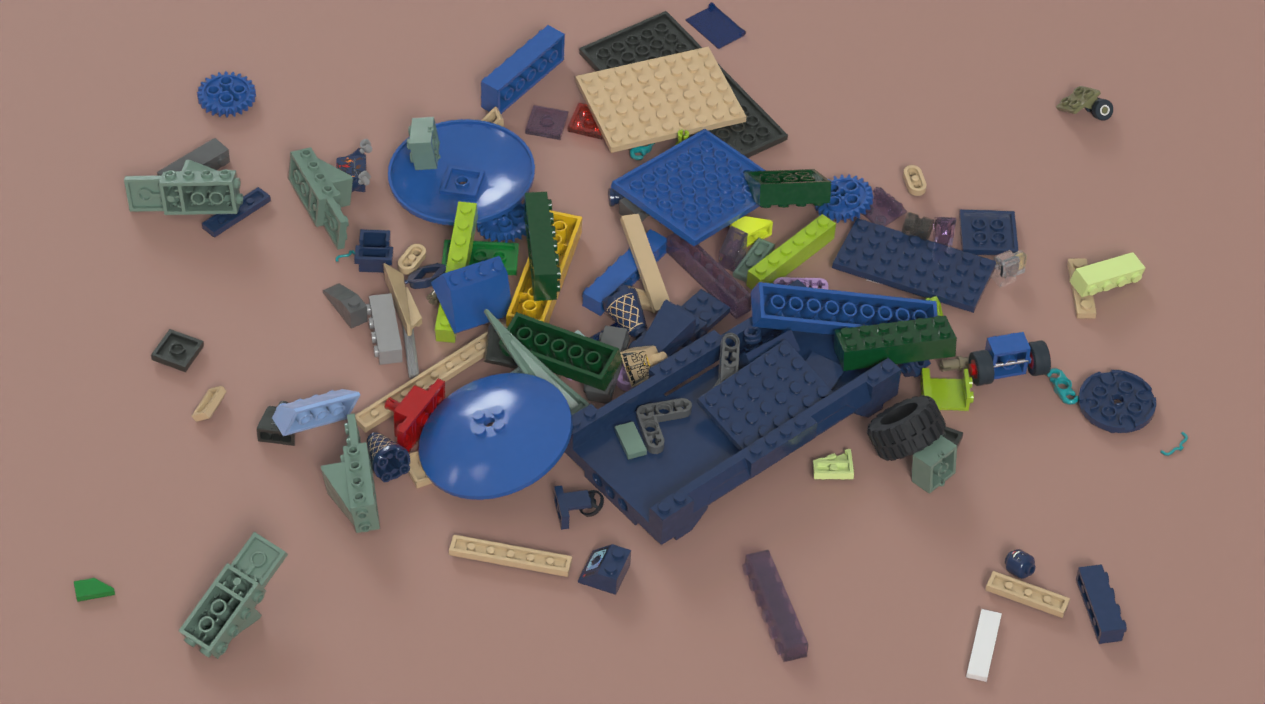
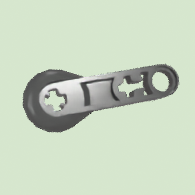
M734 333L725 334L721 340L719 375L714 387L738 372L740 340ZM727 338L734 340L735 346H727L725 340ZM729 352H732L730 354V360L732 361L731 364H728V361L726 360V358L729 355Z

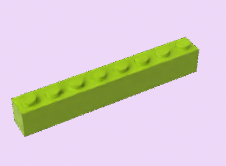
M458 201L445 273L469 266L478 219L477 203ZM439 304L435 326L436 341L455 343L457 334H454L441 304Z

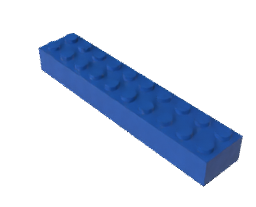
M759 282L751 291L753 327L780 330L791 329L792 331L834 335V330L938 316L937 303L930 300Z

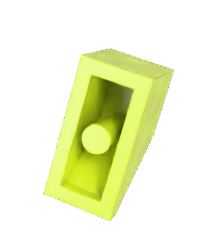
M744 216L730 224L729 237L741 249H744L754 244L758 237L765 239L771 236L773 222L767 219Z

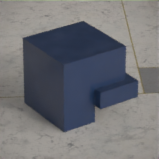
M360 229L359 245L355 247L354 264H359V272L384 273L383 263L390 266L393 262L390 230Z

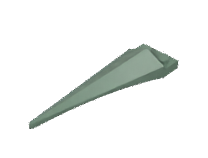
M488 309L484 310L485 315L523 374L540 377L557 387L566 398L572 415L590 405L589 402L539 361Z

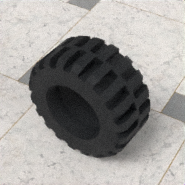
M921 395L920 397L915 396L911 399H905L879 413L868 424L867 434L878 456L884 460L893 461L911 456L933 444L944 433L946 423L935 400L929 396Z

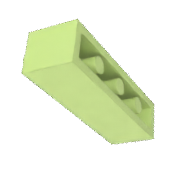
M1132 252L1077 268L1069 282L1081 297L1092 296L1098 292L1138 282L1142 278L1145 266Z

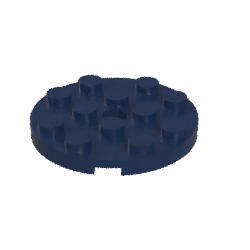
M1111 370V372L1106 373L1097 372L1089 376L1080 388L1078 403L1082 414L1091 424L1110 433L1137 431L1145 427L1154 416L1156 397L1152 393V388L1145 380L1133 373L1122 370ZM1118 399L1121 403L1114 404L1113 400Z

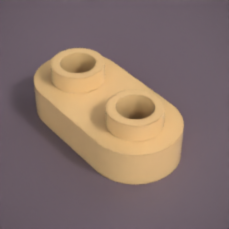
M915 165L905 167L903 178L908 192L914 196L923 195L926 192L927 184L922 170Z
M421 244L411 245L398 260V270L406 275L417 270L426 258V248Z

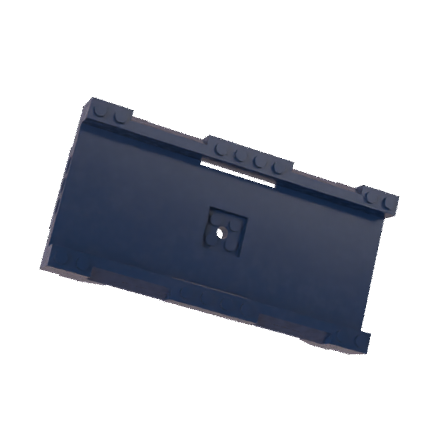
M798 279L789 284L790 286L806 287ZM751 316L722 335L715 330L709 332L649 369V377L646 381L603 407L597 409L590 404L573 414L572 434L565 453L585 471V478L634 525L639 523L660 545H663L672 538L678 540L692 531L708 509V505L747 480L755 477L851 414L855 413L856 415L869 418L882 410L884 403L898 395L901 368L887 358L874 367L847 370L833 389V393L739 451L697 404V399L710 391L716 384L719 375V364L671 394L665 396L664 393L719 361L720 343L725 334L734 333L738 336L740 340L739 349L748 345L744 340V330L748 327H753ZM758 327L761 330V336H764L771 331L780 330ZM792 331L800 348L798 353L805 361L811 352H814L840 364L834 351V335ZM730 338L725 340L727 346H735L734 340ZM727 357L728 364H731L732 362ZM679 398L691 401L692 412L688 417L658 422L664 437V450L661 453L652 454L647 450V455L632 459L627 458L614 431L615 426L634 422L644 443L636 420V411L639 406ZM667 409L659 410V412L662 414H667L669 412ZM647 427L645 428V430L648 432L655 431V428Z

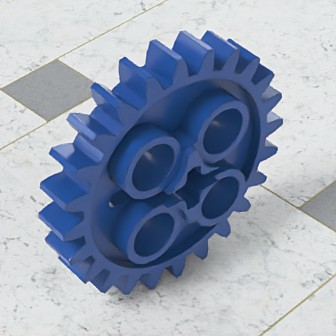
M225 71L224 75L218 72V76L212 74L211 79L205 78V82H201L197 92L198 103L201 104L202 109L206 108V113L212 111V116L218 113L219 117L225 114L226 118H228L229 114L235 117L237 112L242 114V110L248 111V107L253 106L252 102H255L256 97L255 85L252 84V80H247V76L242 78L241 73L235 76L234 72L231 75H228L227 71Z
M842 174L839 179L834 176V180L831 181L830 203H824L823 206H815L819 216L823 214L832 221L836 219L837 223L840 220L846 223L847 219L854 221L853 217L856 216L860 219V213L866 215V210L871 209L870 205L873 204L872 199H874L872 188L868 182H864L863 178L858 180L857 176L851 178L849 174L847 178H844Z
M521 201L515 208L498 218L478 223L477 230L480 232V236H484L485 239L490 238L491 242L496 239L498 242L505 240V243H508L510 239L515 242V238L521 240L522 235L526 236L524 203L522 204Z

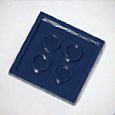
M960 209L959 221L963 252H969L974 255L1018 256L1015 211Z

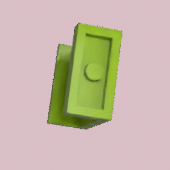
M922 368L920 377L921 395L933 398L939 410L969 411L970 403L974 401V393L970 391V388H972V377H969L968 369H964L962 379L930 378V368Z

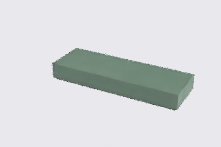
M758 237L734 270L733 277L747 283L748 270L772 253L775 249V244Z

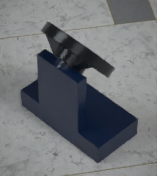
M562 485L554 486V503L561 530L569 529L570 510L579 509L586 517H592L599 513L604 504L603 495L597 490L564 493ZM595 493L600 495L599 506L596 505ZM593 507L596 508V510H594V511L591 512V513H584V512H583V509H586V508H588V509H592Z

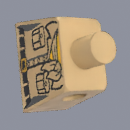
M654 345L633 347L620 352L632 387L646 381L649 377V369L668 358L665 352L658 353Z

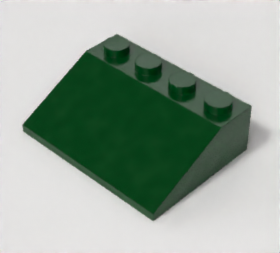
M815 169L744 171V176L754 202L761 208H771V205L785 208L794 204L798 207H805L806 204L823 206L824 203H830L831 181Z

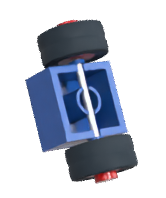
M1024 332L989 337L986 341L985 350L974 351L969 354V373L976 386L991 384L994 379L1026 374L1027 368L1032 376L1045 375L1051 370V356L1047 344L1043 340L1028 343Z

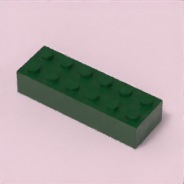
M547 192L525 193L524 221L534 301L557 300V292H560V281H557V279H561V271L556 266L559 265V255L555 253L557 251V240L553 239L556 236L555 226H551V224H554V216L550 212L552 210V200L548 199Z
M516 312L507 328L521 344L553 373L602 391H606L622 362L620 350L617 347ZM500 340L499 345L502 354L513 358L503 341Z
M946 316L834 330V351L843 371L874 367L887 358L895 364L956 356L957 337Z

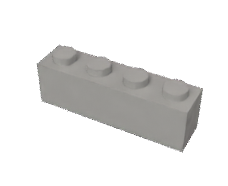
M392 293L369 296V304L366 305L367 315H371V318H368L369 328L374 331L371 332L372 343H376V346H373L374 356L378 357L380 365L403 362L402 346Z

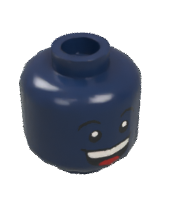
M1021 549L1009 552L1005 558L1006 570L1020 579L1031 576L1036 569L1034 557Z

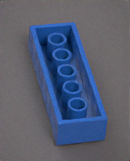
M547 25L532 39H529L524 46L517 49L504 63L496 67L491 74L484 77L481 81V107L489 112L494 107H497L502 114L564 60L565 34Z

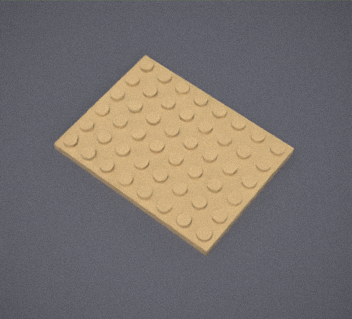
M709 47L575 77V82L611 153L678 138V131L683 129V135H685V130L691 135L703 129L713 130L746 122V115Z

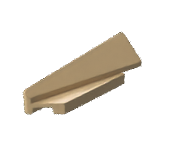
M383 263L385 282L389 292L392 293L394 307L407 336H411L412 329L422 324V317L409 288L405 287L403 273Z

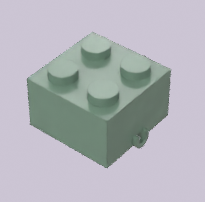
M434 117L412 118V124L408 127L410 138L407 139V149L411 150L410 161L414 163L415 170L437 169L438 160L441 156L439 154L440 141Z
M940 435V438L935 440L933 444L925 447L920 452L914 453L912 456V482L929 494L937 487L944 486L945 481L956 473L957 445Z

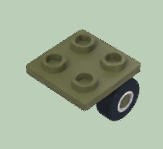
M1084 86L1075 88L1071 95L1063 98L1056 106L1058 110L1076 114L1085 108L1087 112L1092 111L1096 119L1102 121L1109 119L1113 114L1112 103L1109 100L1098 98L1101 94L1099 90Z

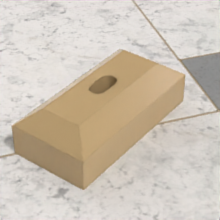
M218 386L207 391L192 414V418L196 422L212 417L227 392L225 388Z

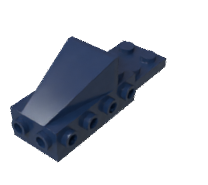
M700 289L682 306L675 305L666 299L649 329L645 330L636 341H632L628 349L654 345L658 353L665 352L667 357L706 335L708 331L730 313L731 307L703 289Z

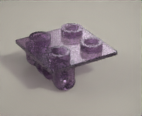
M876 187L873 190L874 199H872L873 204L870 205L871 209L866 210V215H862L875 224L886 226L907 213V210L904 209L901 202L899 203L889 193L886 194L882 187Z

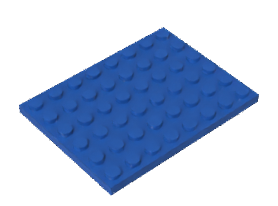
M703 129L612 181L611 188L689 244L696 246L760 207L754 202L744 176V171L766 170L708 130Z

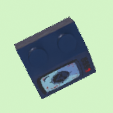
M614 544L593 550L578 579V583L616 595L630 567L631 550Z

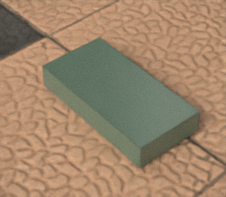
M634 422L615 426L614 431L628 459L647 455V449Z

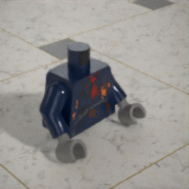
M363 139L360 142L361 148H358L352 154L336 159V168L351 175L353 178L352 192H366V186L370 183L371 175L366 171V154L364 153L372 151L371 142L368 139Z

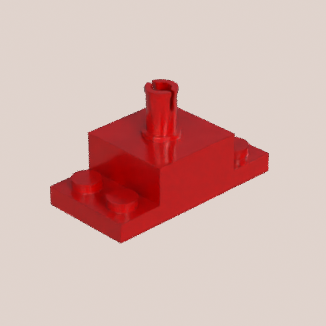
M438 378L434 384L429 386L428 390L414 385L401 402L391 397L386 401L385 409L394 412L396 443L406 448L408 453L419 441L423 427L431 413L445 399V381Z

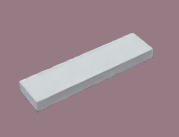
M981 609L966 675L967 678L987 682L1002 613Z

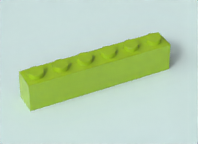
M820 215L750 268L747 272L746 286L752 290L759 282L774 284L777 278L787 276L834 239L836 223L825 215Z

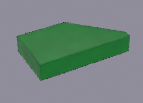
M95 578L74 581L77 602L115 595L113 587Z

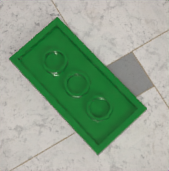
M444 239L442 264L447 266L451 240ZM473 241L469 265L500 256L508 275L517 276L519 243Z

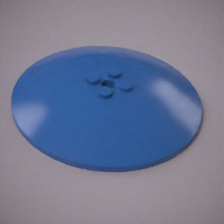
M471 119L436 123L440 141L439 154L441 156L438 160L437 169L415 170L414 163L410 161L411 150L407 149V139L396 149L388 167L390 190L394 198L405 210L423 220L454 226L458 201L477 203V224L490 221L508 213L521 203L525 198V193H529L535 177L533 155L529 147L518 135L500 125Z
M503 373L480 378L450 394L429 416L419 441V458L422 468L435 486L456 497L484 500L513 494L538 481L560 460L572 434L571 410L560 390L552 383L540 377L523 373ZM494 422L492 426L487 427L489 423Z

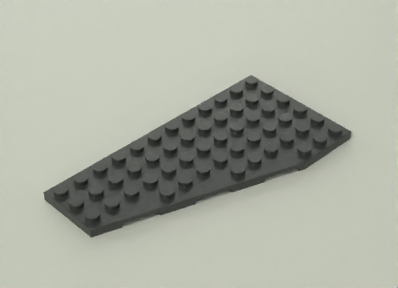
M664 11L579 48V54L595 71H601L702 47L667 11ZM719 65L746 115V122L708 131L747 158L786 141L788 134Z

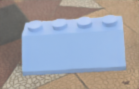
M346 389L331 390L325 394L313 395L310 398L298 399L287 404L282 403L277 406L272 419L283 436L345 420L347 415L351 414L360 397V393Z

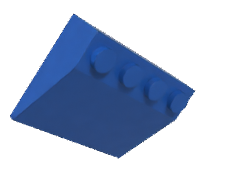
M500 256L443 273L431 282L454 334L490 323L484 313L485 309H488L498 320L505 318L512 302L508 273Z

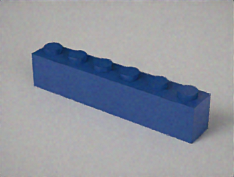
M650 229L646 236L657 263L668 252L669 239ZM630 247L624 255L619 256L617 261L606 269L604 274L597 277L589 288H585L582 293V306L601 316L605 312L604 304L602 303L604 298L614 295L624 285L632 287L641 278Z

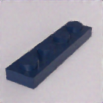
M257 187L243 196V204L240 205L237 214H215L202 223V229L215 238L269 203L271 197L261 188Z

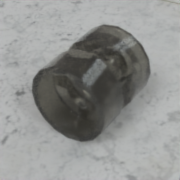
M908 212L903 224L902 233L908 236H918L924 241L929 240L934 219L925 216L919 218L918 214Z

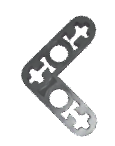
M679 398L646 404L637 408L636 420L648 452L659 454L664 450V437L658 422L686 418L691 415L692 403L690 400ZM667 409L669 412L667 414H662L659 412V410ZM653 427L655 431L648 432L645 428Z

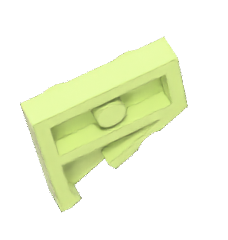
M846 449L845 454L836 456L834 453L825 458L813 460L814 479H853L854 469L851 449Z

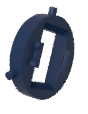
M436 263L421 267L413 271L408 276V280L404 282L405 284L409 283L413 289L431 287V282L445 273L446 265ZM426 273H435L431 278L422 279Z

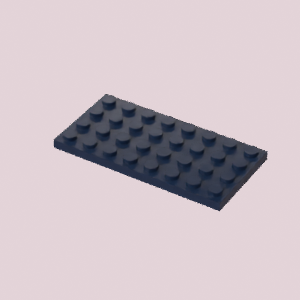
M857 218L834 259L832 268L921 297L932 298L937 296L940 303L974 313L996 268L997 261Z

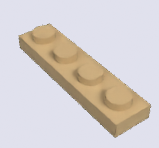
M1068 259L1067 266L1070 279L1075 269L1088 265L1087 259ZM1071 284L1077 319L1096 318L1093 295L1081 297Z
M995 571L992 572L986 585V591L1063 618L1070 601L1068 597Z

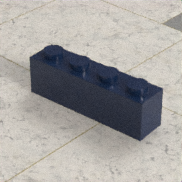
M1102 564L1078 567L1076 582L1098 644L1122 641L1124 632L1127 631L1125 620L1121 618L1120 606L1115 602V592L1113 588H1110L1108 573L1104 572Z

